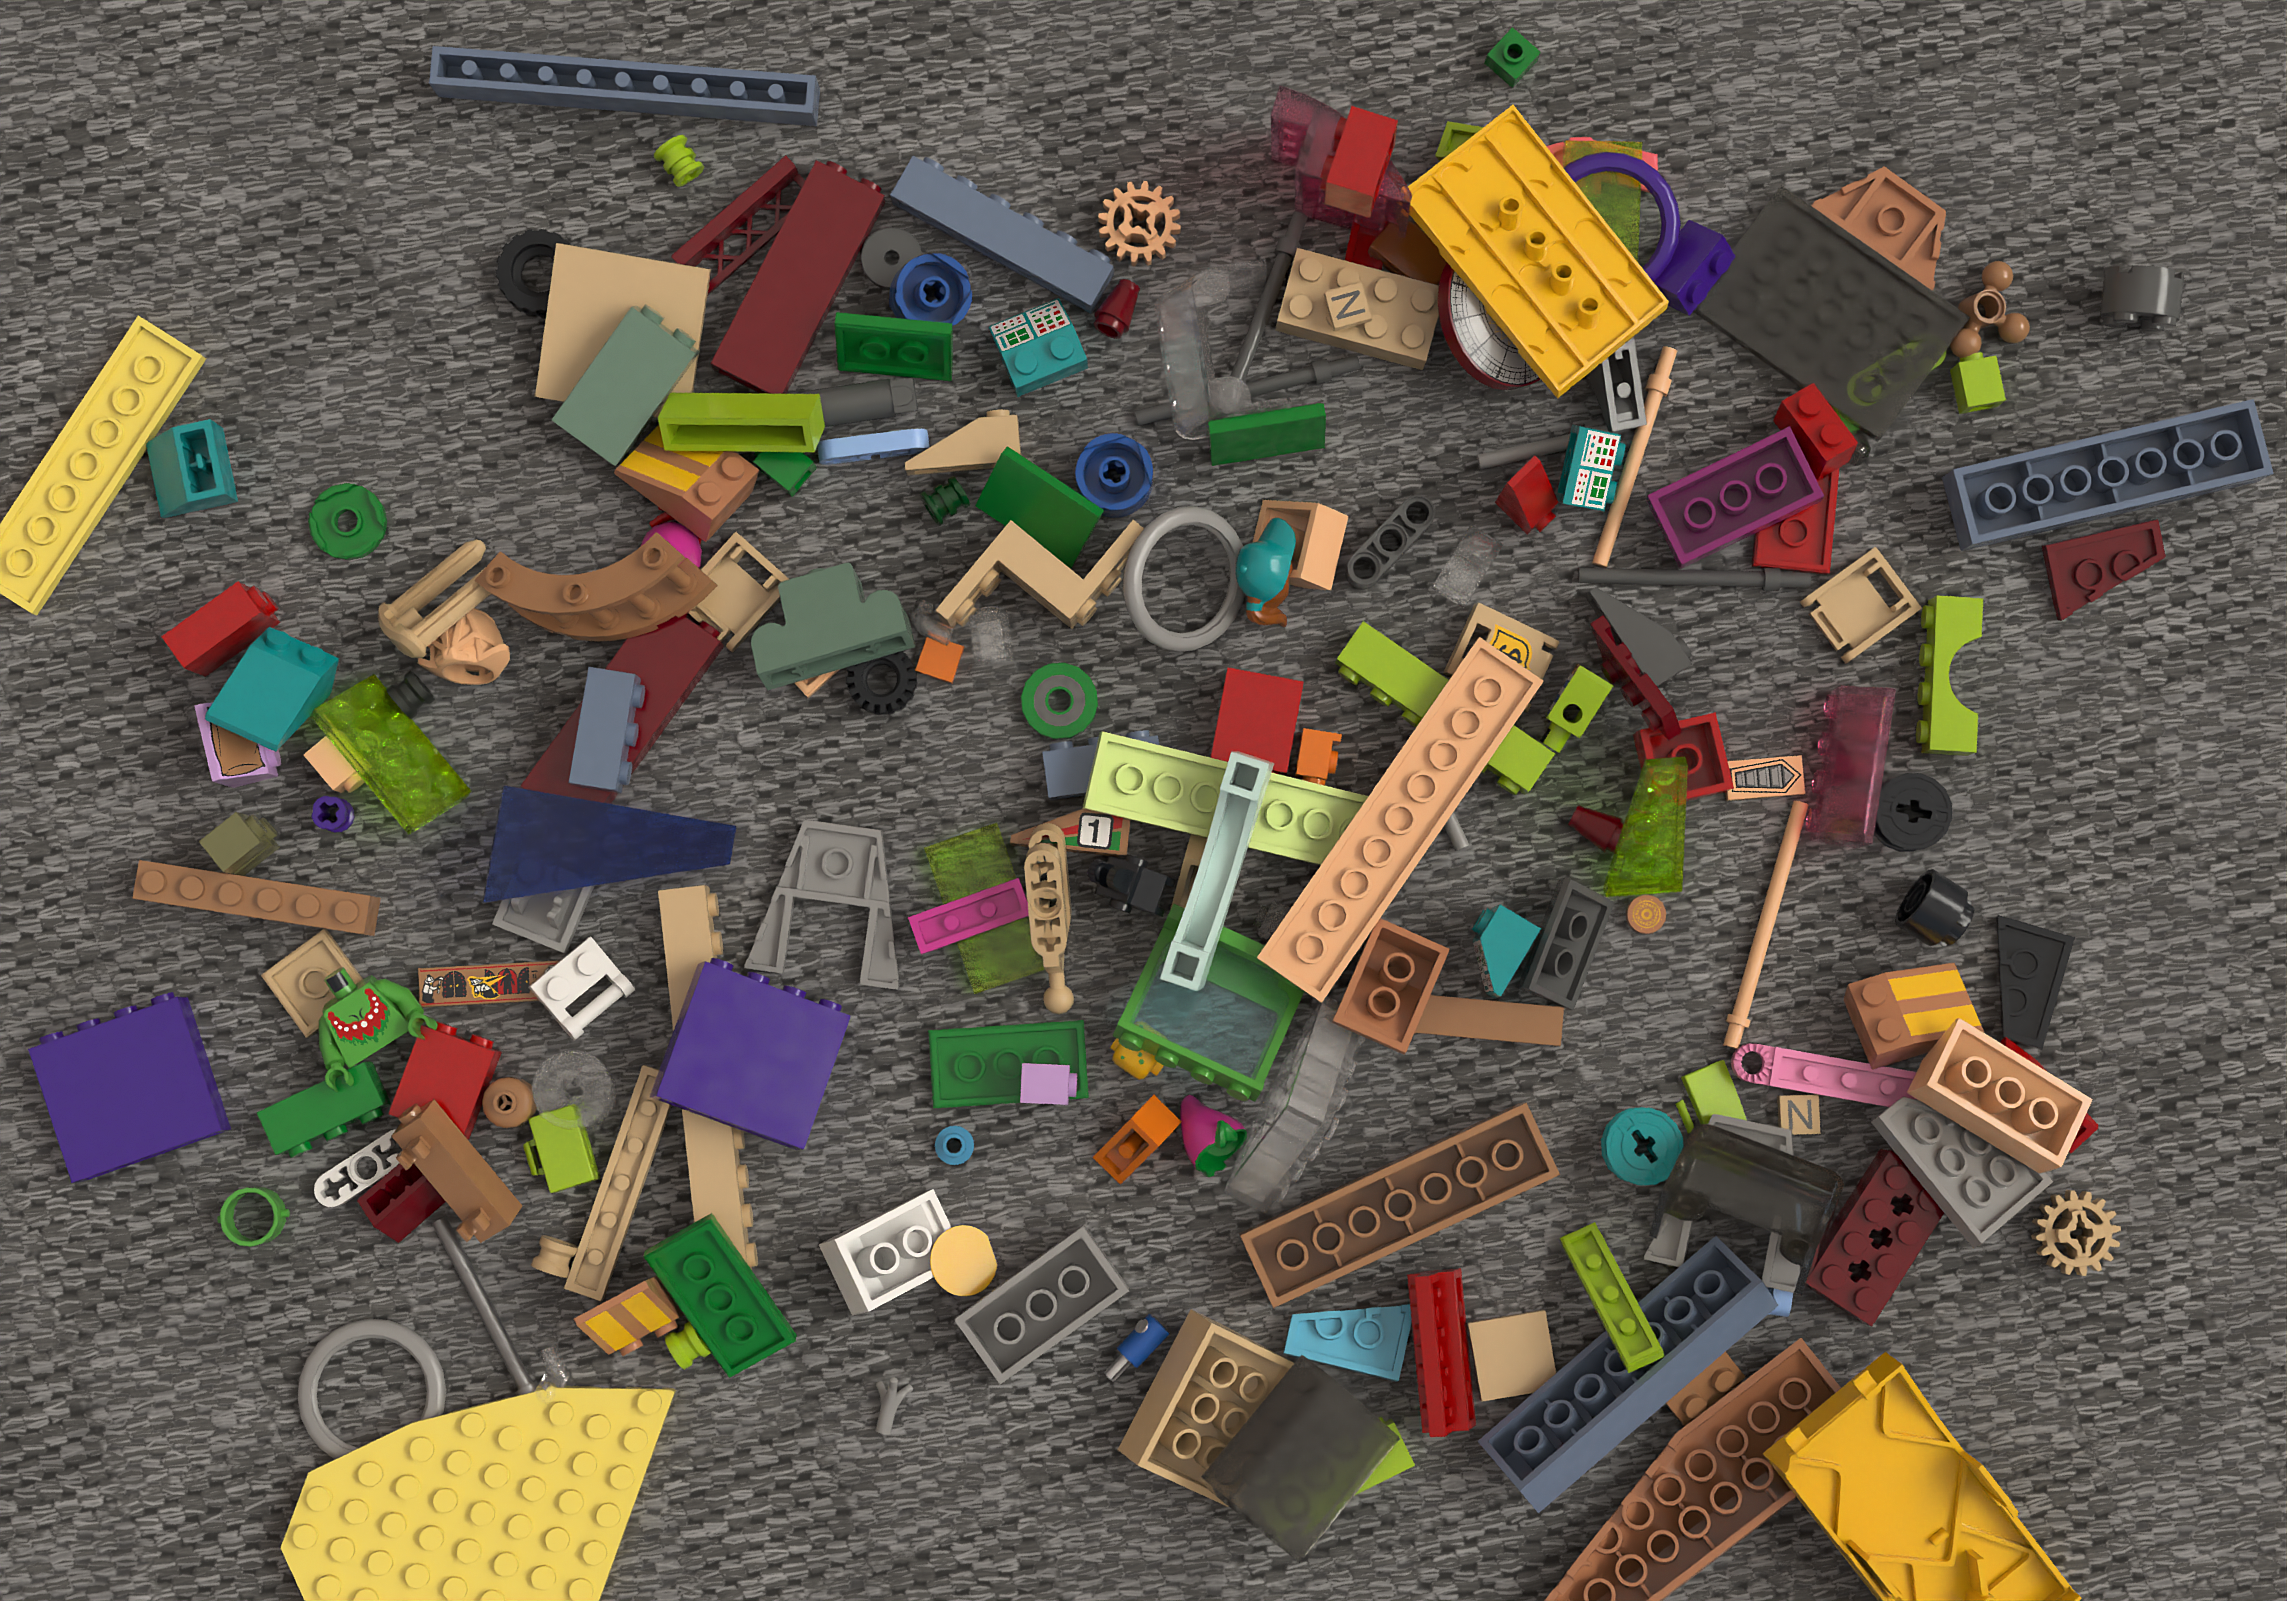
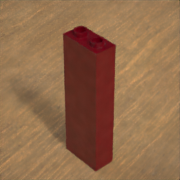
M815 161L711 361L714 371L757 393L787 394L885 205V195L880 193L882 189L878 185L864 178H861L860 182L846 176L847 170L832 161H827L826 164Z
M689 612L679 618L674 616L668 621L657 625L658 629L652 632L627 638L605 668L606 670L636 674L641 678L640 685H645L642 708H636L634 723L639 725L638 738L635 747L629 746L627 762H632L631 775L724 648V645L717 639L721 633L704 620H701L696 625L686 617ZM582 700L520 787L582 831L590 833L618 793L577 787L569 783Z

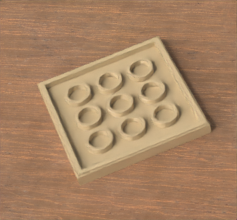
M556 243L535 397L564 402L632 306H638L642 309L646 304L664 317L661 324L672 332L679 328L696 341L693 347L699 351L711 269ZM699 354L671 393H693ZM664 402L663 405L660 407V409L658 410V412L655 414L654 417H657V418H658V416H659V414H660V412H661V410H662V408H663L665 402Z

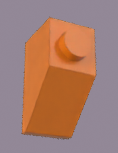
M1153 1095L1092 1158L1119 1184H1122L1182 1121Z

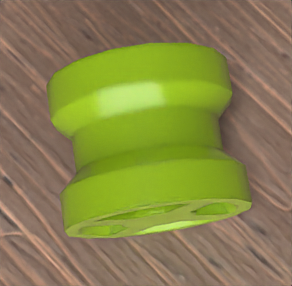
M690 1322L684 1325L682 1331L678 1333L671 1332L665 1336V1342L671 1355L684 1370L693 1364V1360L698 1356L706 1357L711 1354Z

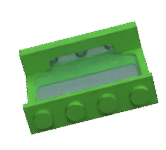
M1173 903L1153 950L1116 1026L1113 1037L1118 1038L1119 1043L1129 1050L1137 1052L1144 1050L1154 1055L1155 1060L1166 1067L1176 1068L1178 1066L1191 1072L1192 1078L1203 1084L1211 1085L1215 1083L1226 1088V1092L1235 1099L1241 1101H1248L1250 1099L1255 1102L1265 1085V1079L1304 991L1257 959L1265 945L1224 926L1205 985L1202 989L1195 991L1160 979L1171 942L1174 939L1185 908Z

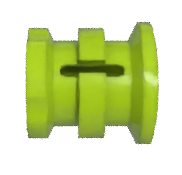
M685 135L671 138L654 153L656 161H664L663 168L667 174H673V182L677 187L689 183L698 177L704 169L700 161H695L696 154L692 148H686L687 138Z

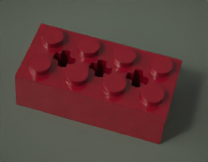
M1885 1149L1878 1151L1801 1272V1283L1856 1320L1871 1327L1944 1215L1943 1210L1897 1154ZM1893 1197L1903 1198L1901 1203L1904 1205L1901 1211L1895 1210L1892 1212L1895 1208L1891 1204ZM1872 1230L1882 1231L1880 1235L1883 1236L1880 1244L1874 1243L1871 1245L1874 1240L1869 1237ZM1851 1263H1861L1859 1268L1862 1269L1859 1277L1853 1276L1850 1279L1852 1272L1848 1271Z

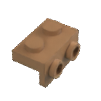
M1725 1351L1665 1404L1676 1418L1686 1426L1724 1397L1745 1378V1375Z

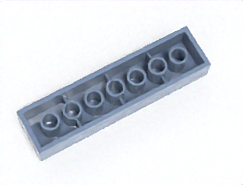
M2252 399L1953 469L1943 476L1942 480L1960 550L1965 551L2259 482L2274 473L2255 402Z
M1717 1236L1713 1237L1638 1302L1664 1351L1665 1357L1628 1373L1607 1331H1605L1478 1440V1443L1538 1513L1779 1306L1763 1281Z

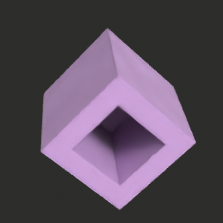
M1022 1063L1020 1103L1068 1105L1069 1097H1076L1077 1073H1070V1065Z

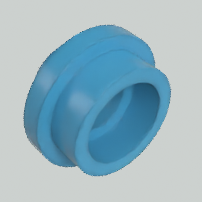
M949 1126L938 1134L935 1141V1150L943 1162L950 1165H959L971 1157L974 1150V1140L970 1132L965 1128ZM957 1138L961 1141L962 1148L958 1153H952L948 1150L947 1142L949 1139Z

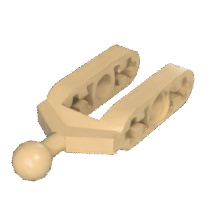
M1044 823L1034 828L1031 833L1029 851L1025 859L1024 871L1032 946L1043 957L1044 969L1049 974L1050 987L1044 993V1004L1050 1012L1063 1014L1074 1003L1073 993L1065 985L1064 952L1072 914L1066 842L1064 833L1058 826ZM1048 835L1051 842L1057 843H1054L1052 846L1040 842L1042 836ZM1047 873V880L1040 881L1041 875ZM1057 898L1056 905L1050 907L1049 899Z

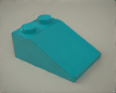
M268 627L249 646L206 712L205 720L276 752L330 696L339 658L324 652L321 648L293 638L283 631Z

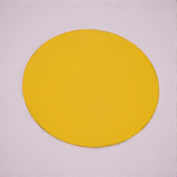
M961 1225L946 1230L937 1238L931 1250L930 1266L932 1274L937 1283L951 1294L957 1296L975 1295L983 1291L995 1276L997 1262L989 1238L984 1232L975 1227Z

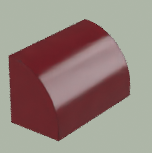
M399 1163L357 1200L373 1227L398 1243L446 1202L414 1163L408 1170H405Z

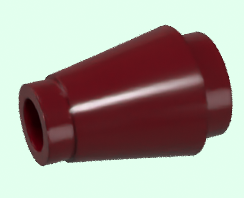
M1120 279L1118 285L1115 286L1094 313L1096 318L1094 327L1100 333L1110 338L1120 339L1123 333L1129 331L1140 292L1139 286L1130 280Z
M1578 805L1568 824L1604 853L1609 850L1614 854L1621 846L1630 827L1622 823L1623 818L1584 808L1581 805Z

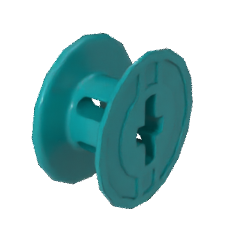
M1650 1107L1628 1108L1616 1114L1606 1125L1601 1138L1602 1156L1608 1169L1619 1179L1639 1186L1656 1185L1668 1179L1679 1167L1684 1153L1683 1136L1677 1124L1666 1113ZM1634 1131L1640 1139H1649L1650 1143L1646 1148L1653 1157L1650 1161L1644 1153L1635 1154L1634 1149L1638 1144L1631 1135Z

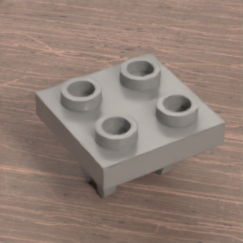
M522 852L492 925L567 954L596 882Z

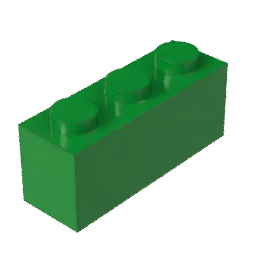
M363 1062L347 1070L354 1078L352 1086L346 1083L344 1075L337 1077L335 1086L338 1092L333 1091L324 1080L256 1112L275 1155L289 1153L290 1158H295L312 1150L313 1147L310 1143L323 1136L326 1142L348 1133L349 1131L346 1126L359 1119L362 1125L384 1116L382 1109L391 1105V1102L373 1062Z

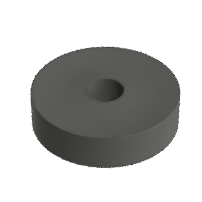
M890 227L878 230L867 239L862 249L861 262L866 276L873 284L882 289L890 290L896 273L909 261L923 254L918 241L912 234L900 228ZM890 253H896L899 256V261L894 265H889L885 262L886 256Z

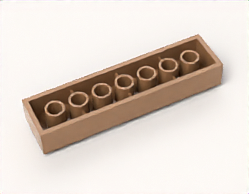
M1520 1102L1244 1230L1239 1235L1272 1307L1275 1308L1557 1177L1560 1173L1527 1103Z

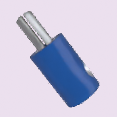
M1148 1314L1137 1323L1135 1329L1117 1347L1121 1355L1104 1372L1106 1377L1111 1381H1115L1131 1363L1138 1368L1170 1333L1151 1314Z

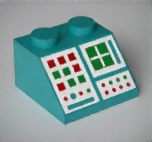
M1059 298L988 327L1017 397L1088 369L1085 352Z
M1572 424L1556 494L1559 502L1601 511L1605 510L1606 503H1613L1617 487V481L1611 480L1615 465L1621 466L1626 446L1625 443H1620V434Z
M1499 904L1491 910L1488 908L1482 910L1471 929L1477 933L1473 939V945L1485 992L1492 998L1502 996L1541 928Z

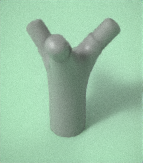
M895 1377L890 1379L888 1389L885 1388L882 1381L876 1383L881 1400L876 1432L886 1435L891 1433L894 1416L899 1404L905 1396L913 1391V1387L910 1384L897 1392L898 1380Z

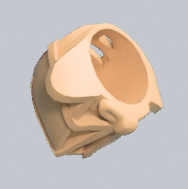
M473 608L428 645L430 660L418 658L417 663L432 674L450 682L482 685L494 681L501 674L510 660L509 646L503 643L495 621L487 613ZM467 671L479 672V675H472Z

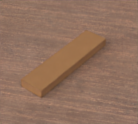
M1430 995L1415 1033L1561 1046L1564 1007Z

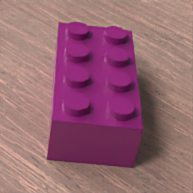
M1789 426L1647 495L1646 502L1679 569H1683L1820 503L1824 494Z

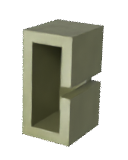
M239 812L232 814L199 841L222 872L234 873L240 876H245L280 848L274 840L278 834L265 818L262 817L259 820L253 814L246 815Z

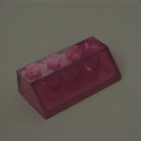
M1840 686L1833 690V695H1827L1823 715L1829 718L1827 733H1821L1818 742V755L1823 756L1821 771H1815L1812 781V793L1817 794L1815 809H1809L1806 819V831L1811 832L1810 841L1854 849L1873 843L1896 689Z

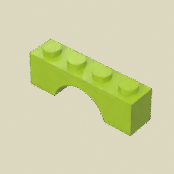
M1937 595L1928 600V605H1924L1922 608L1921 627L1927 629L1926 644L1922 643L1919 653L1920 666L1925 667V682L1919 683L1917 694L1918 704L1924 705L1923 720H1919L1916 726V742L1922 744L1921 753L1961 756L1977 753L1978 713L1966 708L1955 697L1950 686L1949 668L1954 655L1964 644L1982 637L1983 598Z

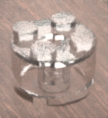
M568 1050L547 1058L537 1069L532 1083L533 1098L540 1115L551 1124L565 1130L589 1131L609 1116L616 1101V1081L609 1068L592 1054L581 1050ZM580 1081L579 1088L583 1091L580 1098L574 1096L569 1101L571 1095L566 1091L569 1085L576 1086ZM565 1106L575 1107L580 1119L567 1121L557 1118L551 1111Z

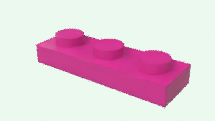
M1016 878L910 916L908 919L920 953L923 955L1029 917L1028 902L1020 879Z

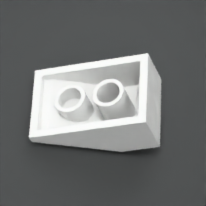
M932 1189L819 1244L852 1316L869 1312L933 1278L930 1266L932 1247L937 1238L943 1232L950 1229L951 1226Z

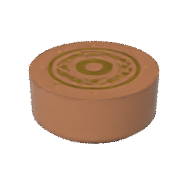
M1642 895L1634 898L1626 908V921L1632 930L1640 934H1650L1658 931L1666 920V909L1663 903L1651 895Z

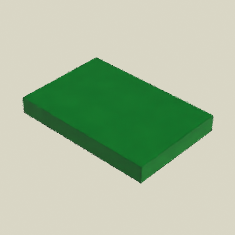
M836 312L835 337L837 367L839 371L952 381V323Z
M1324 403L1210 420L1208 422L1211 465L1216 466L1325 448L1326 413Z
M1008 446L1001 453L975 505L1004 526L1010 520L1013 521L1070 569L1078 560L1104 512L1102 508Z

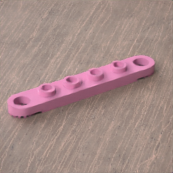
M1755 1043L1741 1045L1735 1050L1731 1059V1067L1734 1074L1745 1082L1890 1107L1902 1097L1916 1099L1907 1093L1916 1074L1913 1071L1885 1066L1872 1070L1868 1063ZM1750 1051L1756 1052L1762 1059V1067L1756 1074H1748L1741 1066L1742 1057Z

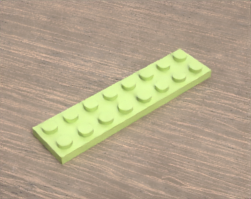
M1102 731L1100 732L1083 809L1208 838L1220 794V786L1228 762ZM1271 773L1248 848L1321 865L1368 796Z

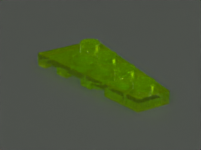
M1685 757L1645 759L1604 882L1603 891L1605 897L1682 892L1688 772Z

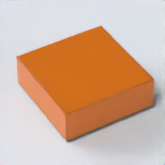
M927 634L915 671L953 684L965 647Z

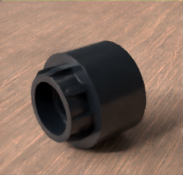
M1930 869L1924 872L1909 889L1897 910L1895 924L1928 946L1936 944L1950 946L1964 934L1972 921L1975 910L1972 902L1967 899V890L1936 870Z

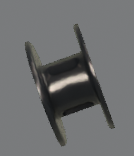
M1905 773L1883 782L1873 793L1868 805V823L1874 836L1884 846L1899 852H1914L1936 844L1947 833L1952 821V802L1946 789L1934 778L1921 773ZM1911 804V811L1923 813V818L1916 817L1909 820L1907 814L1896 812V807L1904 808Z

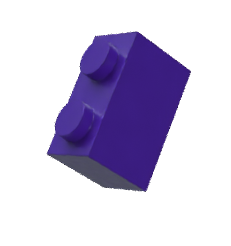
M1688 220L1680 230L1679 243L1672 261L1662 275L1654 281V284L1669 301V307L1690 316L1695 308L1706 298L1707 293L1720 276L1728 270L1736 256L1722 234Z

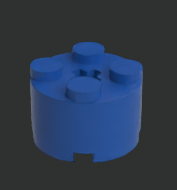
M932 253L920 255L905 264L894 276L889 293L890 308L896 318L952 323V326H954L964 318L972 302V291L967 272L958 261L945 254ZM932 286L936 289L934 296L938 300L934 299L928 302L925 299L926 293L923 289L926 290Z
M1104 434L1090 441L1080 454L1075 468L1078 493L1102 508L1104 512L1101 516L1119 518L1136 512L1148 500L1152 490L1153 466L1147 450L1140 443L1122 434ZM1115 469L1117 474L1124 473L1120 476V482L1113 483L1111 479H1106L1109 477L1108 470Z

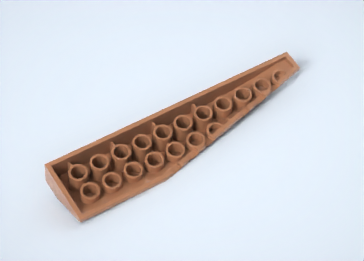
M1802 1338L1798 1339L1672 1437L1664 1450L1650 1465L1642 1478L1624 1498L1620 1506L1609 1520L1606 1521L1544 1601H1663L1797 1498L1763 1453L1841 1389Z

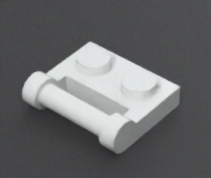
M588 937L529 986V989L573 1040L580 1037L584 1033L583 1028L620 997L624 996L626 998L635 991L631 982L618 970L592 937ZM606 976L612 985L571 1017L565 1008L602 977Z

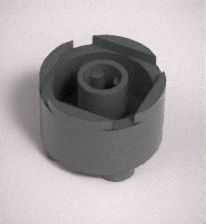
M2132 265L2128 273H2119L2120 266L2105 268L2100 308L2103 326L2126 327V323L2141 322L2140 329L2148 331H2164V327L2176 326V322L2180 320L2185 273L2175 274V269Z

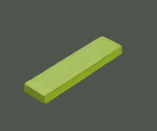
M1594 1222L1561 1237V1245L1627 1372L1630 1373L1665 1357L1660 1343L1596 1223Z

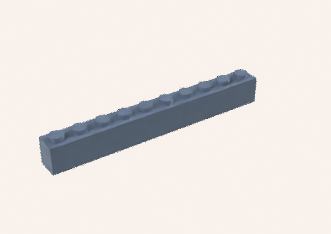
M440 46L432 47L429 84L438 97L806 126H817L820 87L815 75Z

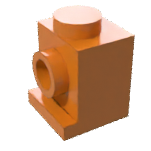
M1303 728L1295 777L1325 786L1328 773L1335 774L1338 751H1333L1332 745L1340 744L1342 734Z

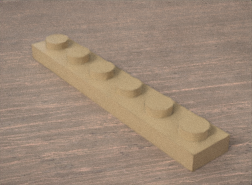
M643 1065L564 1287L566 1290L598 1301L604 1300L672 1105L650 1098L659 1070L647 1065Z

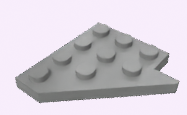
M1902 1097L1871 1121L1973 1249L1982 1244L2053 1183L2046 1172L2039 1174L1919 1100Z

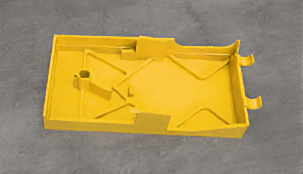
M1887 1352L1880 1355L1763 1453L1878 1601H2080L2082 1599L2072 1589L2017 1517L2018 1510L2012 1504L2009 1497L1986 1468L1962 1449L1905 1370L1903 1364Z

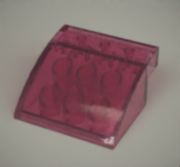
M1280 85L1271 112V157L1273 161L1296 167L1295 211L1304 213L1308 218L1350 230L1354 228L1356 222L1360 225L1359 232L1378 237L1387 224L1392 222L1395 227L1399 228L1398 237L1406 239L1412 194L1391 160L1389 161L1371 218L1325 204V190L1320 189L1322 178H1320L1327 155L1335 156V152H1332L1335 140H1333L1340 117H1346L1332 107L1306 94Z

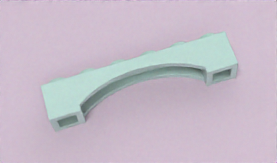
M1239 751L1231 752L1220 786V794L1202 859L1181 921L1171 942L1160 979L1195 991H1199L1204 987L1273 770V762Z

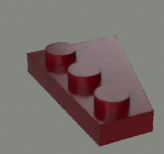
M2158 519L2041 545L2057 620H2064L2085 604L2095 601L2103 596V593L2121 582L2131 579L2165 558L2166 555Z
M1602 615L1590 623L1604 661L1600 664V668L1611 684L1616 681L1619 683L1625 700L1631 707L1636 705L1642 710L1641 715L1652 731L1659 729L1668 741L1682 733L1673 707L1648 674L1645 672L1643 674L1640 673L1632 653L1624 642L1616 646L1611 632V625Z

